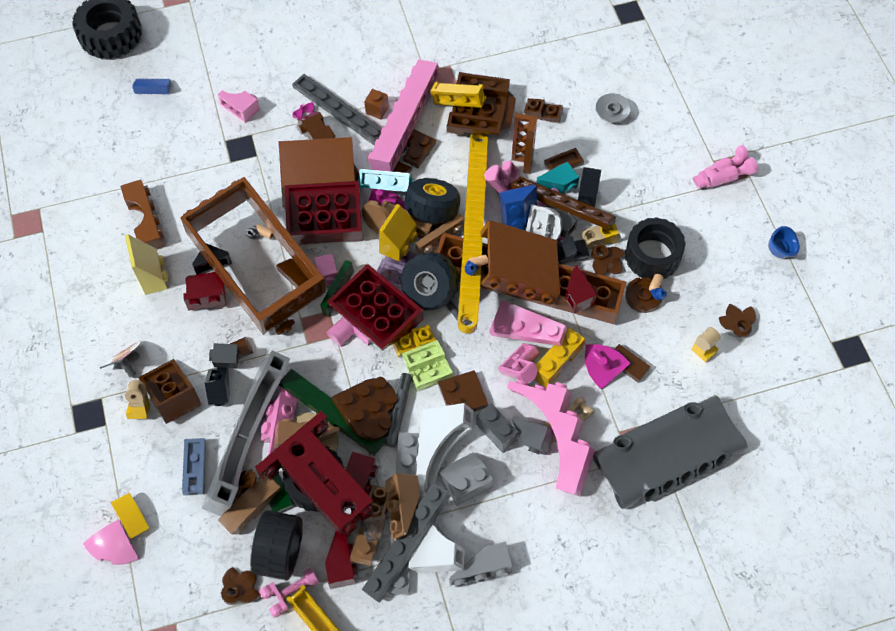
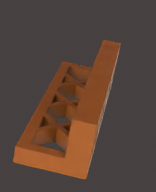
M516 113L511 160L524 162L523 173L530 174L538 117ZM520 121H525L529 123L524 125ZM523 131L526 135H521L519 132Z

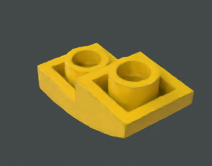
M426 325L411 329L409 334L392 345L399 358L402 357V353L436 341L430 326Z
M130 492L110 502L129 539L150 529Z

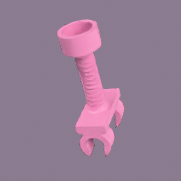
M311 568L303 572L304 576L299 581L297 580V582L287 586L282 591H278L274 582L259 590L263 599L269 598L274 593L280 603L269 608L273 618L289 610L284 602L285 597L291 595L294 591L296 592L302 585H310L312 587L319 583Z

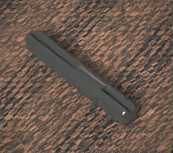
M409 373L401 374L396 394L397 401L393 406L391 426L388 429L385 441L388 447H396L398 433L400 432L412 380Z

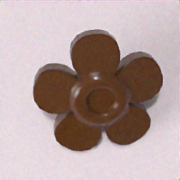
M286 319L274 328L276 334L281 335L284 331L288 333L292 329L291 326L295 324L294 319Z

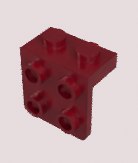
M216 272L189 275L185 278L186 293H183V298L188 311L226 305L225 286Z

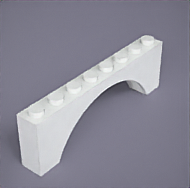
M465 403L422 409L420 436L418 437L419 449L416 458V475H418L420 490L417 506L432 483H436L438 472L448 452L460 438L473 430L474 410ZM436 518L408 560V568L417 573L464 570L465 549L454 543L445 534L438 518Z

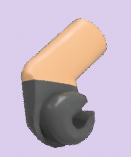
M259 224L246 230V236L251 239L261 236L272 239L274 236L270 229Z

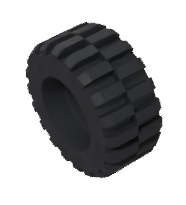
M85 0L82 2V6H78L73 15L72 26L79 44L84 51L91 56L95 55L96 58H119L122 54H128L130 49L133 50L136 47V43H139L141 39L142 25L135 6L129 0ZM110 22L118 23L111 29L97 30L103 24Z

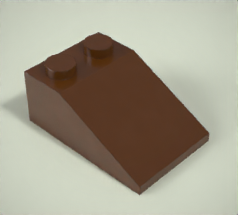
M174 359L138 377L145 384L148 396L166 424L202 405L194 387Z

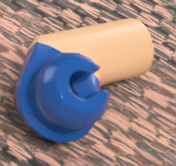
M482 255L468 259L464 267L465 272L468 275H474L479 266L488 264L487 256Z
M660 274L654 275L649 286V290L656 300H663L667 296V292H663L664 289L660 287L663 276Z

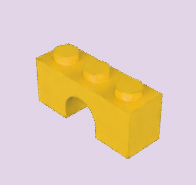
M569 327L562 346L553 345L536 364L537 375L534 380L547 388L548 383L552 384L559 376L565 363L568 360L572 362L583 349L585 338Z

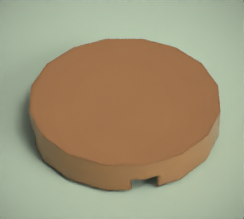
M369 201L361 209L362 217L368 227L379 234V230L390 215V212L383 205H378L379 202Z

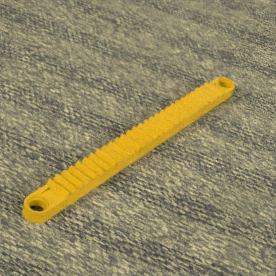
M471 133L458 311V329L466 334L475 332L478 326L481 266L478 267L474 275H468L464 267L468 259L482 256L483 237H481V230L484 224L485 173L488 149V135L482 133V135ZM476 138H480V139H482L483 141L477 142V141H475V139H476ZM465 320H470L473 322V324L470 326H466L462 322Z

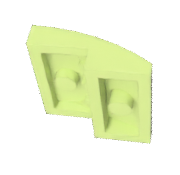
M438 340L402 353L403 360L409 374H411L417 391L453 377V372L445 359V353Z

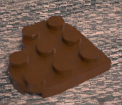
M377 377L367 379L334 395L332 401L358 438L362 437L366 440H371L370 442H374L383 438L391 426L388 413L396 403L397 396L394 388L385 378Z

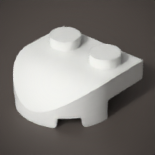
M532 204L526 231L558 240L562 231L561 216L552 208Z

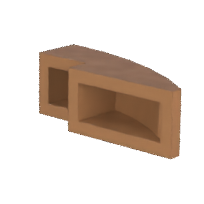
M260 478L253 487L247 489L231 505V508L218 521L231 534L239 535L251 519L258 517L282 487L274 479H268L264 482Z

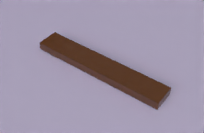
M521 176L511 183L510 189L536 185L538 201L602 228L608 229L616 221V216Z

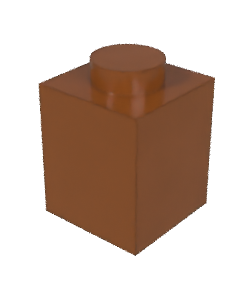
M372 88L364 101L365 114L381 120L389 108L388 94Z

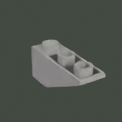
M506 541L485 546L464 564V570H457L449 577V585L462 587L470 581L483 582L488 580L490 576L504 577L508 575L512 570V563Z

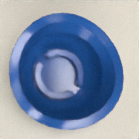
M781 226L772 233L768 242L770 252L777 258L794 257L799 253L798 237L790 227Z

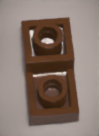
M528 98L524 114L536 116L539 120L560 123L564 109L563 105L546 104L545 99Z

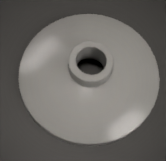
M616 93L605 94L596 103L598 116L604 121L611 123L625 120L631 111L629 101L624 96Z

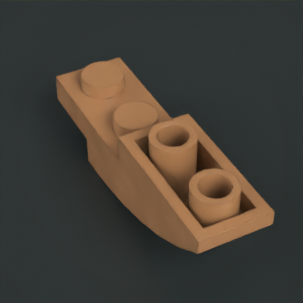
M372 485L369 497L373 500V514L365 521L362 520L350 557L351 562L369 566L372 565L374 555L377 553L388 512L387 492L384 487Z

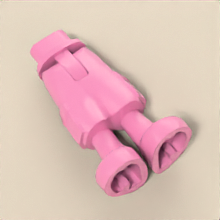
M740 145L735 150L734 158L730 160L725 157L716 161L713 165L700 171L697 176L693 177V182L698 189L717 187L723 183L737 180L739 175H753L757 173L758 164L754 158H749L746 147Z

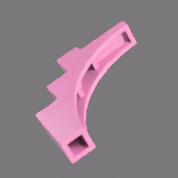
M518 379L517 382L509 381L507 388L531 400L544 413L552 426L559 451V475L556 489L580 497L595 449L589 446V442L578 439L583 420L578 418L579 414L567 410L572 392L567 389V385L558 382L555 385L548 383L547 388L540 385L530 387L527 382Z

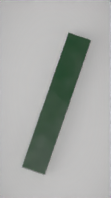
M292 368L279 382L278 385L315 413L318 414L322 411L327 416L330 424L334 425V427H340L342 433L373 456L385 444V437L374 442H370L371 440H366L362 437L358 438L346 423L332 398Z

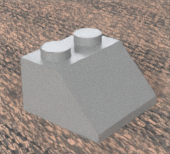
M474 453L441 468L438 472L448 492L452 494L451 497L456 506L493 488V478L483 461Z

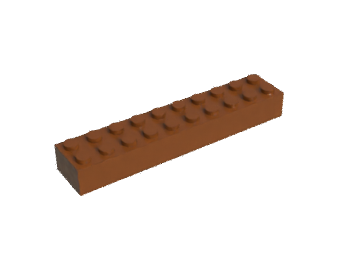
M443 232L436 253L443 254L452 261L454 266H456L460 282L463 238ZM482 243V255H486L487 258L488 244ZM558 263L560 295L549 305L482 286V281L488 275V264L481 266L480 288L574 313L565 299L574 267ZM583 270L587 275L589 284L595 287L597 297L595 305L575 314L615 325L626 281Z

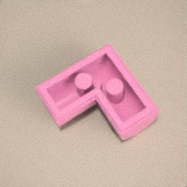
M511 160L503 163L502 169L499 165L491 166L485 173V179L498 193L512 190L510 189L511 183L518 178L520 170Z
M344 317L327 331V336L340 347L354 334L367 346L372 342Z
M523 343L498 367V370L503 375L531 382L537 375L536 365L532 361L539 355V352L535 346Z

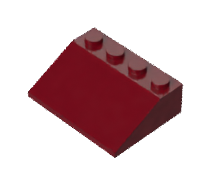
M359 181L285 185L286 230L297 244L363 240Z
M368 263L327 301L333 309L382 351L409 334L411 329L416 328L424 320L423 309Z

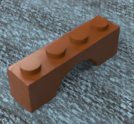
M141 179L121 185V191L128 209L140 211L144 214L142 222L133 229L136 238L156 249L164 247L162 240L165 237L162 229L157 227L160 221L157 214H153V210L156 209L153 200L148 198V196H151L148 185L144 186Z

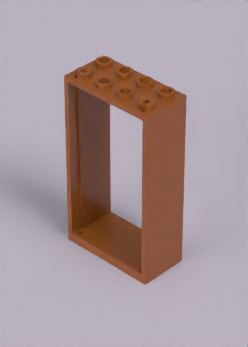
M245 177L233 181L230 186L217 191L213 197L203 200L197 207L187 210L180 217L188 237L263 335L326 293L324 277ZM245 201H248L309 279L260 313H258L197 233Z

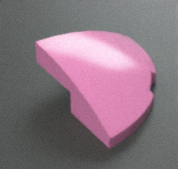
M119 519L99 530L83 543L87 551L99 561L106 560L111 561L113 565H123L139 560Z

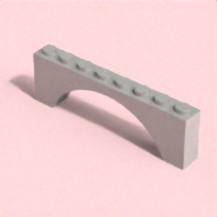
M272 350L260 364L203 502L202 509L221 516L231 508L239 488L241 470L252 439L268 403L285 373L290 358Z

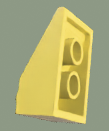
M129 234L125 235L131 267L144 294L147 295L166 290V282L169 281L166 270L163 271L162 266H165L163 255H159L156 248Z

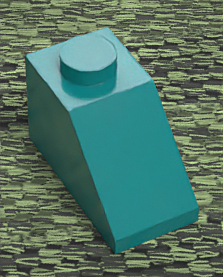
M566 162L537 177L536 183L550 189L556 188L559 193L566 194L576 190L579 176L569 163Z

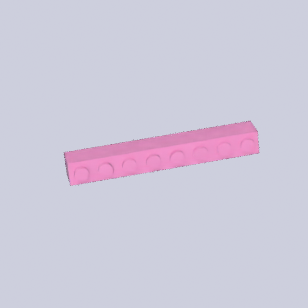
M418 59L416 65L412 67L411 75L406 79L405 87L400 91L399 99L394 103L393 111L388 115L387 123L382 127L381 135L375 141L373 151L369 153L368 162L370 163L371 170L394 171L430 96V90L439 77L438 63Z

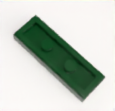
M344 261L320 304L322 313L325 316L329 317L333 311V308L327 301L350 280L354 273L351 261Z

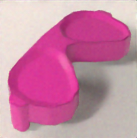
M313 102L307 103L304 106L300 105V108L292 113L293 118L298 120L303 117L304 112L313 113Z

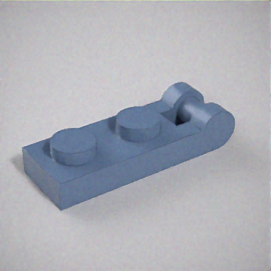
M205 438L184 439L183 495H190V493L205 494ZM190 480H197V484L190 485Z

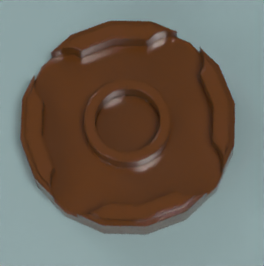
M635 278L626 287V302L637 312H653L662 303V300L654 299L649 290L652 282L651 278Z

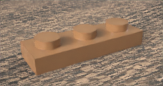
M458 214L451 221L446 222L417 241L415 245L417 254L431 252L434 246L440 243L443 232L451 235L461 232L464 227V217Z

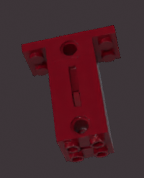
M320 411L257 464L255 468L264 482L268 479H274L279 474L278 470L282 469L341 537L344 534L348 536L357 528L356 524L361 519L365 521L373 514V500L318 440L328 432L327 429L329 428L327 416ZM348 508L355 509L351 514L345 513Z

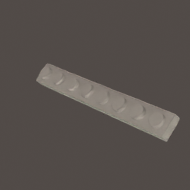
M398 433L396 473L416 475L419 433ZM391 532V545H392V543H393L394 541L392 540V532ZM408 562L388 590L387 595L409 596L410 568H408Z

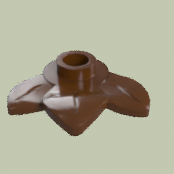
M597 245L591 252L594 260L592 264L593 270L596 274L605 275L606 272L611 274L621 273L622 265L619 259L625 253L615 246L607 248L605 245Z
M729 304L726 309V316L719 317L721 326L733 331L739 337L748 336L752 331L751 325L756 321V313L752 306L747 307L742 312L736 306Z
M252 469L241 472L239 488L234 498L235 501L238 499L243 488L247 489L255 485L257 474Z
M234 567L228 569L222 578L224 586L221 591L222 600L228 605H234L238 602L251 603L256 600L260 595L253 588L257 575L252 574L249 570L239 574ZM230 591L236 592L234 595L228 594Z

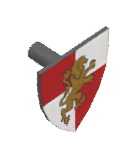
M141 340L109 359L100 366V369L119 362L129 378L134 376L136 372L131 364L140 358V355L135 351L142 344Z

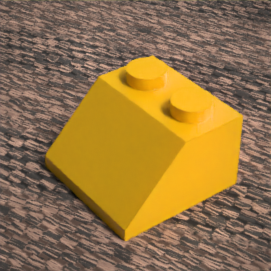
M396 204L379 230V253L400 261L403 255H407L411 242L414 243L416 241L418 232H416L414 220L398 204Z

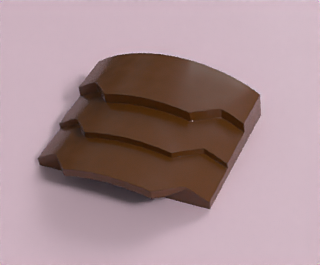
M459 72L456 84L476 86L481 84L487 99L482 108L453 106L452 112L449 113L447 133L464 135L466 132L480 135L482 133L500 135V132L510 129L516 98L509 91L510 79Z

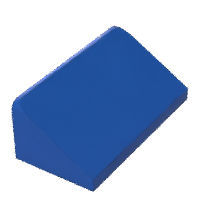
M136 78L132 88L134 94H169L171 79Z

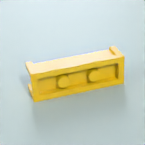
M435 82L430 90L434 104L482 108L487 99L481 84L476 86Z
M304 585L300 586V590L292 597L288 596L286 598L311 631H341L314 600Z

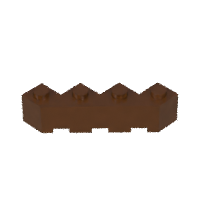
M315 111L297 120L300 134H304L309 139L336 138L330 126L325 125L324 117L320 112ZM354 164L355 181H358L359 172Z

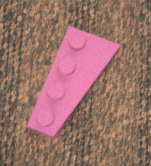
M501 300L489 333L491 336L562 346L567 327L564 324Z

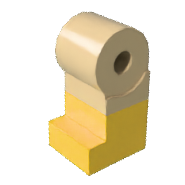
M615 223L608 229L597 225L586 229L582 233L587 249H593L597 245L619 242V232Z
M708 327L703 334L697 337L692 347V351L705 363L719 350L715 346L721 339L719 332L713 327Z
M132 380L129 382L125 393V398L129 402L126 417L127 419H147L150 403L146 386L140 380Z

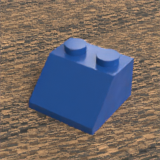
M536 185L499 192L502 223L526 231L530 207L532 204L537 205Z

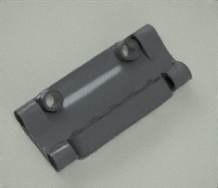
M714 395L699 403L689 402L678 409L615 437L612 444L594 452L593 460L611 485L618 505L621 509H625L640 502L642 498L646 502L653 501L723 467L728 463L730 457L747 450L748 445L743 435L728 416L720 398Z

